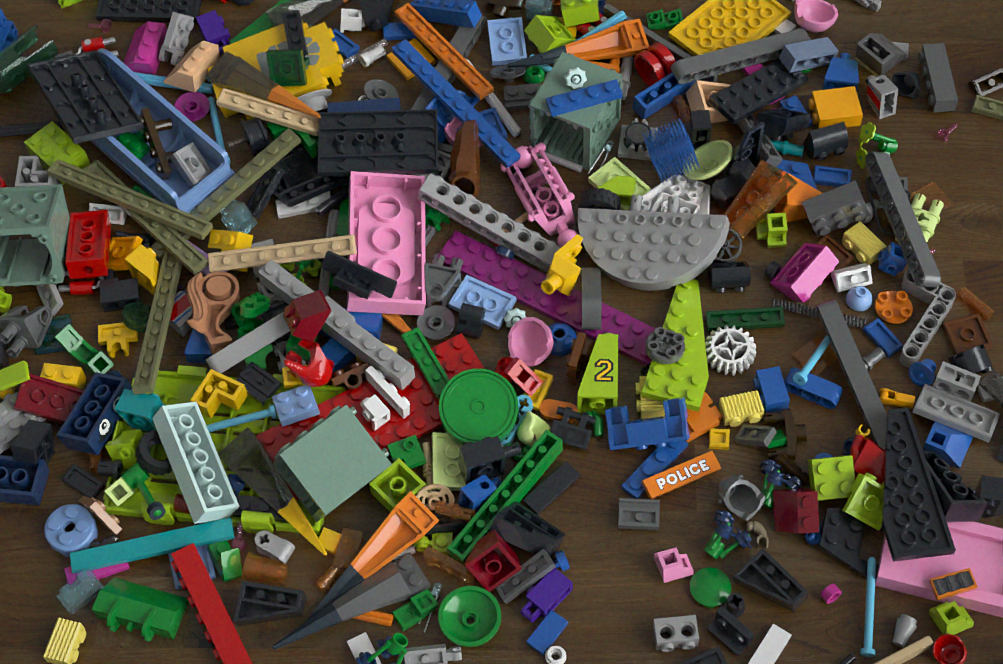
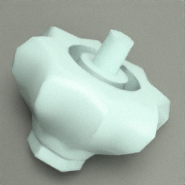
M578 67L569 69L564 76L566 86H570L573 90L583 87L584 82L587 81L585 71L580 70Z
M518 308L508 310L507 315L504 317L506 327L512 328L517 321L525 318V311Z

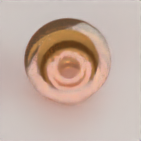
M249 551L245 559L242 579L284 584L289 565Z

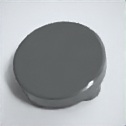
M657 327L646 340V353L657 363H675L684 354V336L672 330Z

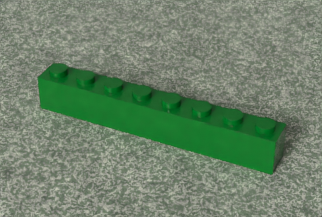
M546 429L447 548L449 559L463 569L466 568L464 565L477 541L488 534L496 514L515 501L521 502L563 451L562 439Z

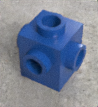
M893 242L878 255V269L895 276L906 267L907 263L900 246Z

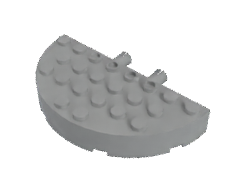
M635 194L631 195L629 211L578 208V228L580 236L583 237L582 243L596 266L600 267L601 271L610 279L626 287L646 291L669 289L671 286L680 283L684 284L702 273L717 257V253L725 243L730 225L727 215L678 213L680 198L674 196V200L672 196L668 197L667 212L641 211L643 196L637 195L636 198Z

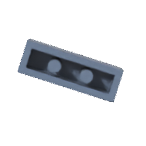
M828 37L784 45L779 59L791 73L830 65L832 58L836 57L839 51Z

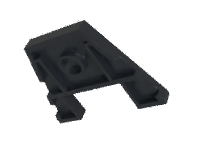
M827 508L824 514L818 548L838 562H843L849 566L854 573H859L867 578L868 561L859 558L865 523L842 511L843 508ZM876 564L875 582L877 578L879 564Z

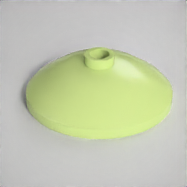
M724 140L712 141L698 147L694 152L699 165L697 166V163L694 161V166L696 167L692 166V170L689 169V166L687 169L684 167V173H686L684 175L691 180H705L718 175L730 163L734 153L733 147Z

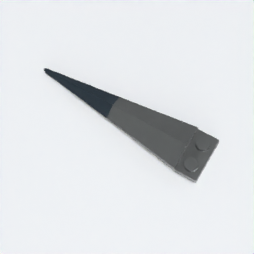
M409 552L394 562L390 561L373 575L275 643L272 648L276 650L345 620L410 599L430 588V583Z

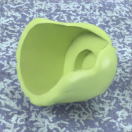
M527 411L518 428L517 437L522 443L532 447L536 442L534 434L536 435V440H538L546 429L551 431V427L543 419Z

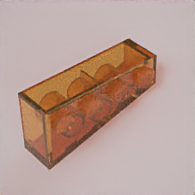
M761 160L724 214L727 215L730 222L729 229H733L740 237L744 238L798 182L787 172Z

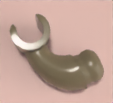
M748 521L747 531L759 535L756 540V547L758 548L759 542H765L767 549L769 538L763 525L757 521Z

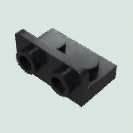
M723 606L716 611L715 619L707 627V630L736 656H739L752 643L754 636L751 630Z

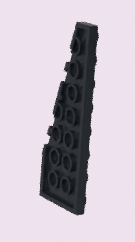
M909 408L890 409L887 413L882 527L893 562L951 555L956 551Z

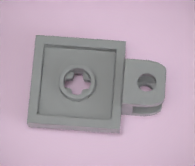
M176 12L172 13L165 40L160 50L159 60L168 62L171 53H173L171 64L176 66L184 56L185 47H187L189 42V33L194 26V17Z

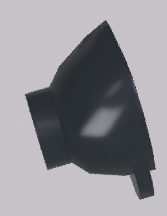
M902 71L893 74V84L898 88L899 95L910 98H917L920 95L921 88L919 87V76L917 73Z

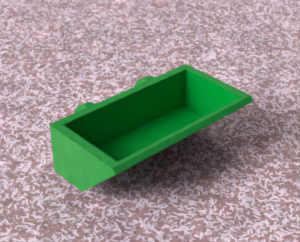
M114 577L99 591L92 611L97 618L107 621L106 625L110 627V631L116 632L119 626L123 625L127 626V631L130 632L133 628L141 630V636L145 637L144 640L148 642L152 640L154 634L174 640L189 600L186 597Z

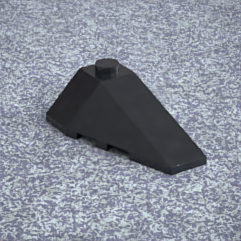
M763 121L748 129L733 147L734 153L728 166L727 177L731 171L732 164L738 160L741 161L748 158L756 168L758 167L765 125Z

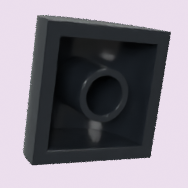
M783 107L761 111L758 114L759 123L763 121L765 124L763 132L776 141L782 140V136L793 138L794 133L803 131L810 120V114Z
M841 122L809 131L802 146H805L804 150L810 159L817 158L818 161L827 159L828 154L834 153L835 156L844 154L849 143L845 123Z
M746 261L711 263L708 266L710 288H715L717 293L726 292V288H733L736 292L745 291V287H749L751 282L750 265Z

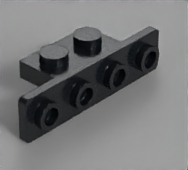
M326 252L322 268L336 274L332 284L342 290L352 292L360 298L368 299L373 291L392 298L397 281L336 253Z

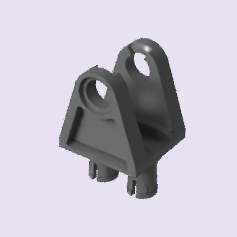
M435 254L432 264L425 262V288L428 307L432 306L436 301L441 302L442 306L446 308L449 307L448 303L461 284L460 271L464 263L463 260L458 258L456 263L457 258H453L451 266L445 267L443 264L446 258L440 254L438 259V254Z
M19 305L0 316V327L3 330L0 333V341L4 344L10 343L11 345L6 350L8 356L17 358L22 349L39 348L52 320V311L49 307L39 306L29 312L27 306ZM42 311L45 312L43 320L41 319Z

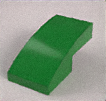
M426 589L411 597L410 603L393 611L392 615L401 630L405 631L432 613L439 604L430 591Z

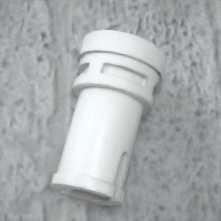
M379 45L369 52L360 54V63L365 68L368 67L373 61L386 55V52H383L385 51L384 48Z

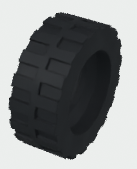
M589 188L581 194L579 208L620 210L621 206L620 197L616 193L604 188Z
M157 430L145 433L135 450L137 463L147 473H152L156 476L171 473L173 469L168 457L163 461L152 458L149 453L152 445L159 444L163 446Z

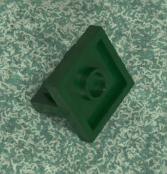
M303 49L268 50L266 52L271 87L278 85L303 86L307 84L305 69L310 65V59L303 56Z

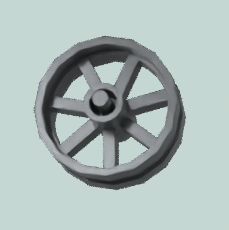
M729 229L728 233L734 236L729 240H725L724 245L721 246L719 258H715L717 262H733L741 254L742 241L739 234L733 229ZM736 238L738 239L739 246L730 245L732 241ZM730 248L739 249L734 256L730 252ZM724 252L729 254V259H722Z

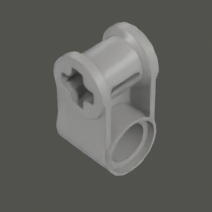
M260 531L255 536L258 553L279 565L284 566L295 550V546L291 542L269 531Z

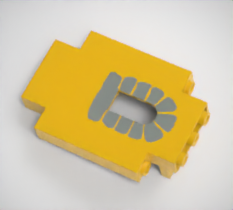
M307 22L303 23L308 55L305 57L310 59V65L305 69L307 84L303 86H281L296 98L316 90L327 89V85H329L327 78L331 77L335 87L342 84L339 77H342L341 72H344L342 68L344 61L341 54H337L339 47L336 40L332 41V38L335 37L331 28H327L325 22L309 28ZM284 23L223 47L226 61L207 68L217 99L222 89L225 88L271 102L267 98L275 87H271L266 52L268 50L288 49ZM219 106L225 118L239 113ZM244 114L247 120L254 118L253 116Z

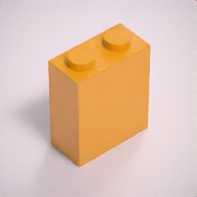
M855 86L812 91V96L808 103L809 109L813 110L812 120L813 124H816L817 129L844 122L846 127L861 125L863 113Z

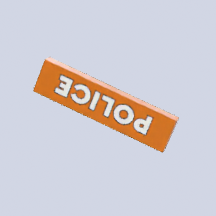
M710 451L644 479L641 483L649 499L652 500L719 471L721 466L713 451Z

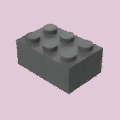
M856 180L802 202L817 237L827 235L830 231L844 228L850 223L862 221L870 216Z

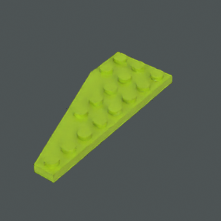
M692 279L676 286L663 328L684 336V354L679 361L672 364H660L652 360L641 396L660 402L667 399L685 397L686 408L699 412L709 374L699 282Z

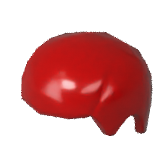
M948 633L941 635L934 641L933 655L939 664H963L966 661L967 650L965 644L957 635Z

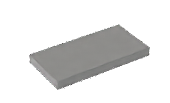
M924 384L913 409V413L988 443L1000 416L998 412L927 384Z

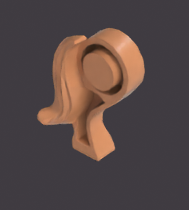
M199 272L188 282L186 291L193 317L191 320H187L186 323L201 334H204V339L208 343L211 353L215 354L233 343L232 338L220 329V324L231 314L232 306L240 300L239 283L233 275L227 272H212L205 277Z

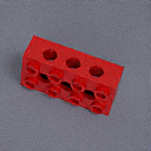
M108 210L70 213L66 266L70 279L108 276L112 229Z

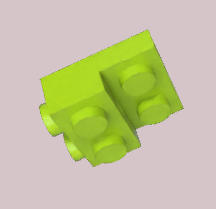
M867 472L865 475L859 473L850 489L852 494L842 511L879 531L882 527L884 482L881 485L876 482L877 478Z

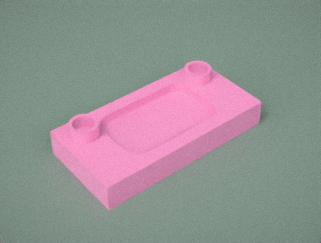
M351 171L349 180L348 235H355L357 254L348 255V259L397 281V286L392 298L373 291L370 297L365 299L347 291L348 312L423 316L426 306L424 268L425 203L417 197L420 188L425 182V176Z
M947 522L956 549L954 554L893 562L884 534L875 586L942 603L955 601L959 607L963 606L966 609L1003 618L1002 528L978 522ZM966 568L971 569L978 586L976 590L936 600L929 583L931 578Z

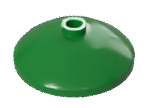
M476 586L460 587L449 593L442 601L438 613L439 625L445 637L454 644L463 647L480 646L488 642L497 633L501 623V609L496 598L487 590ZM473 619L474 623L468 624L467 621Z

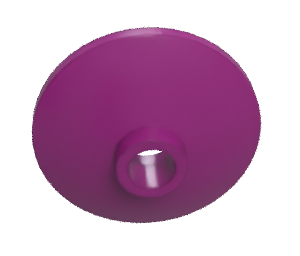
M188 92L176 100L174 107L193 122L206 116L210 109V103L204 94Z

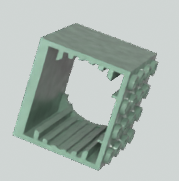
M562 52L560 57L555 59L552 70L547 72L544 83L539 85L535 98L532 97L529 102V130H531L529 140L531 141L532 148L542 142L546 146L545 152L583 166L582 169L589 171L620 120L621 98L551 117L547 107L546 98L574 91L570 86H566L564 78L569 69L578 67L580 70L585 71L587 78L583 87H578L574 90L617 79L622 91V74L617 73L616 70H609L575 57L571 53Z
M62 184L0 188V287L63 283L67 269L66 252L70 217ZM31 234L32 237L38 239L22 240V237H19V240H9L10 235Z
M340 405L327 415L325 420L324 418L318 420L313 424L309 432L307 430L296 437L293 444L289 442L283 446L274 457L275 462L272 465L316 522L392 465L387 458L389 453H385L387 450L385 448L381 450L354 415L357 411L356 409L353 411V406L350 408L347 405L342 408Z

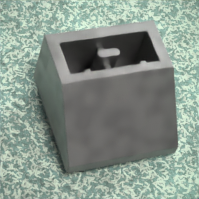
M869 33L857 43L856 57L879 76L884 75L907 56L904 51L883 34Z

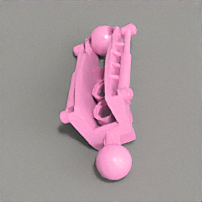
M541 142L535 145L534 148L532 146L517 147L515 150L521 155L520 160L508 168L500 164L502 172H507L514 184V189L528 213L527 218L529 222L536 220L550 236L559 233L557 243L559 247H563L578 234L575 230L568 228L575 224L570 202L575 196L568 191L556 168L549 161L544 152L546 150L544 143ZM536 154H541L543 159H538ZM535 160L540 170L524 178L519 168H528ZM511 167H514L516 170L514 175L510 170ZM546 183H548V185H549L550 188H548V187H541V186H543V185H545ZM538 189L536 195L534 196L532 191Z

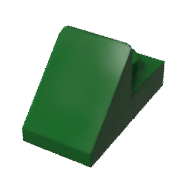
M227 540L208 545L207 551L223 583L243 576L239 548L231 549Z

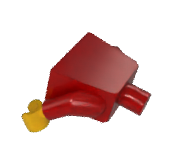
M860 425L855 431L856 436L850 450V455L853 456L854 470L857 472L855 480L859 473L865 475L867 472L877 478V483L882 484L884 482L885 450L867 437L865 439L870 433V429L868 428L863 433L861 432L862 425Z

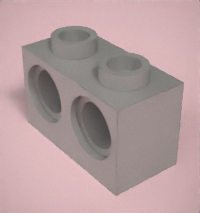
M943 361L933 387L971 402L981 376Z
M696 615L654 619L653 631L656 650L669 652L674 650V648L690 650L698 646L699 634ZM687 630L690 631L692 635L686 637L682 635L681 632ZM666 632L669 633L671 637L665 639L662 638L660 634Z

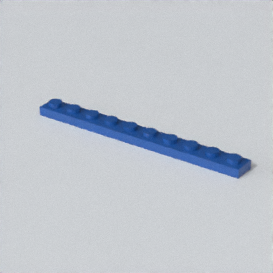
M406 39L392 47V53L461 123L465 120H477L479 141L505 168L520 160L521 155Z

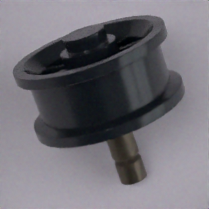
M254 117L246 121L240 119L243 136L227 142L228 147L231 149L246 143L253 157H255L257 153L264 150L270 144L268 130L266 126H263L259 118Z

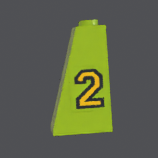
M612 333L598 334L578 391L579 413L593 410L599 415H606L605 410L617 407L618 334Z

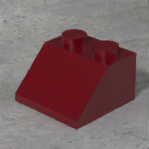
M317 290L293 299L289 306L285 308L283 317L293 336L313 343L332 310L322 291Z
M814 488L773 490L774 531L790 533L819 532L817 490Z
M495 529L477 541L464 563L466 568L488 592L522 569L517 554Z

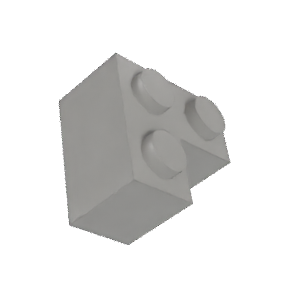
M19 156L15 187L58 185L57 179L48 176L47 171H43L38 156Z

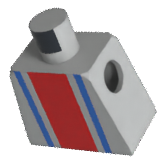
M871 75L867 77L865 81L867 83L866 97L877 117L882 119L896 114L898 88L885 75L878 77Z
M179 291L175 295L169 325L184 337L192 328L186 321L192 319L193 312L187 294Z

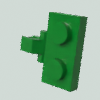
M139 129L133 134L130 132L122 133L116 138L139 160L149 153L150 147L145 142L144 129Z

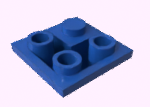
M935 421L923 450H934L950 466L960 469L973 436Z

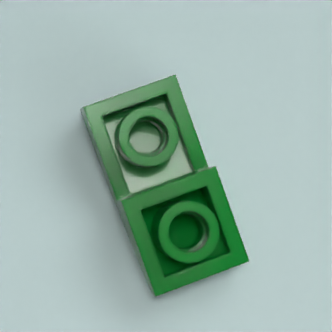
M661 9L646 14L648 27L651 30L673 29L683 21L681 9L663 13Z

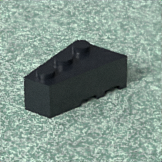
M517 501L496 514L489 530L491 532L495 529L504 541L535 555L544 549L550 558L558 551L565 536L564 532Z
M763 548L733 576L734 583L792 612L808 598V591Z
M242 581L233 622L237 626L303 616L307 595L302 590Z

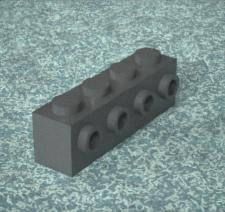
M944 43L923 44L921 52L918 53L919 63H922L921 72L922 76L926 79L925 90L929 92L928 103L932 105L933 112L955 111L958 97Z

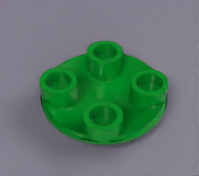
M707 567L698 570L692 576L689 588L693 598L698 603L711 609L723 604L728 599L731 593V582L723 571Z

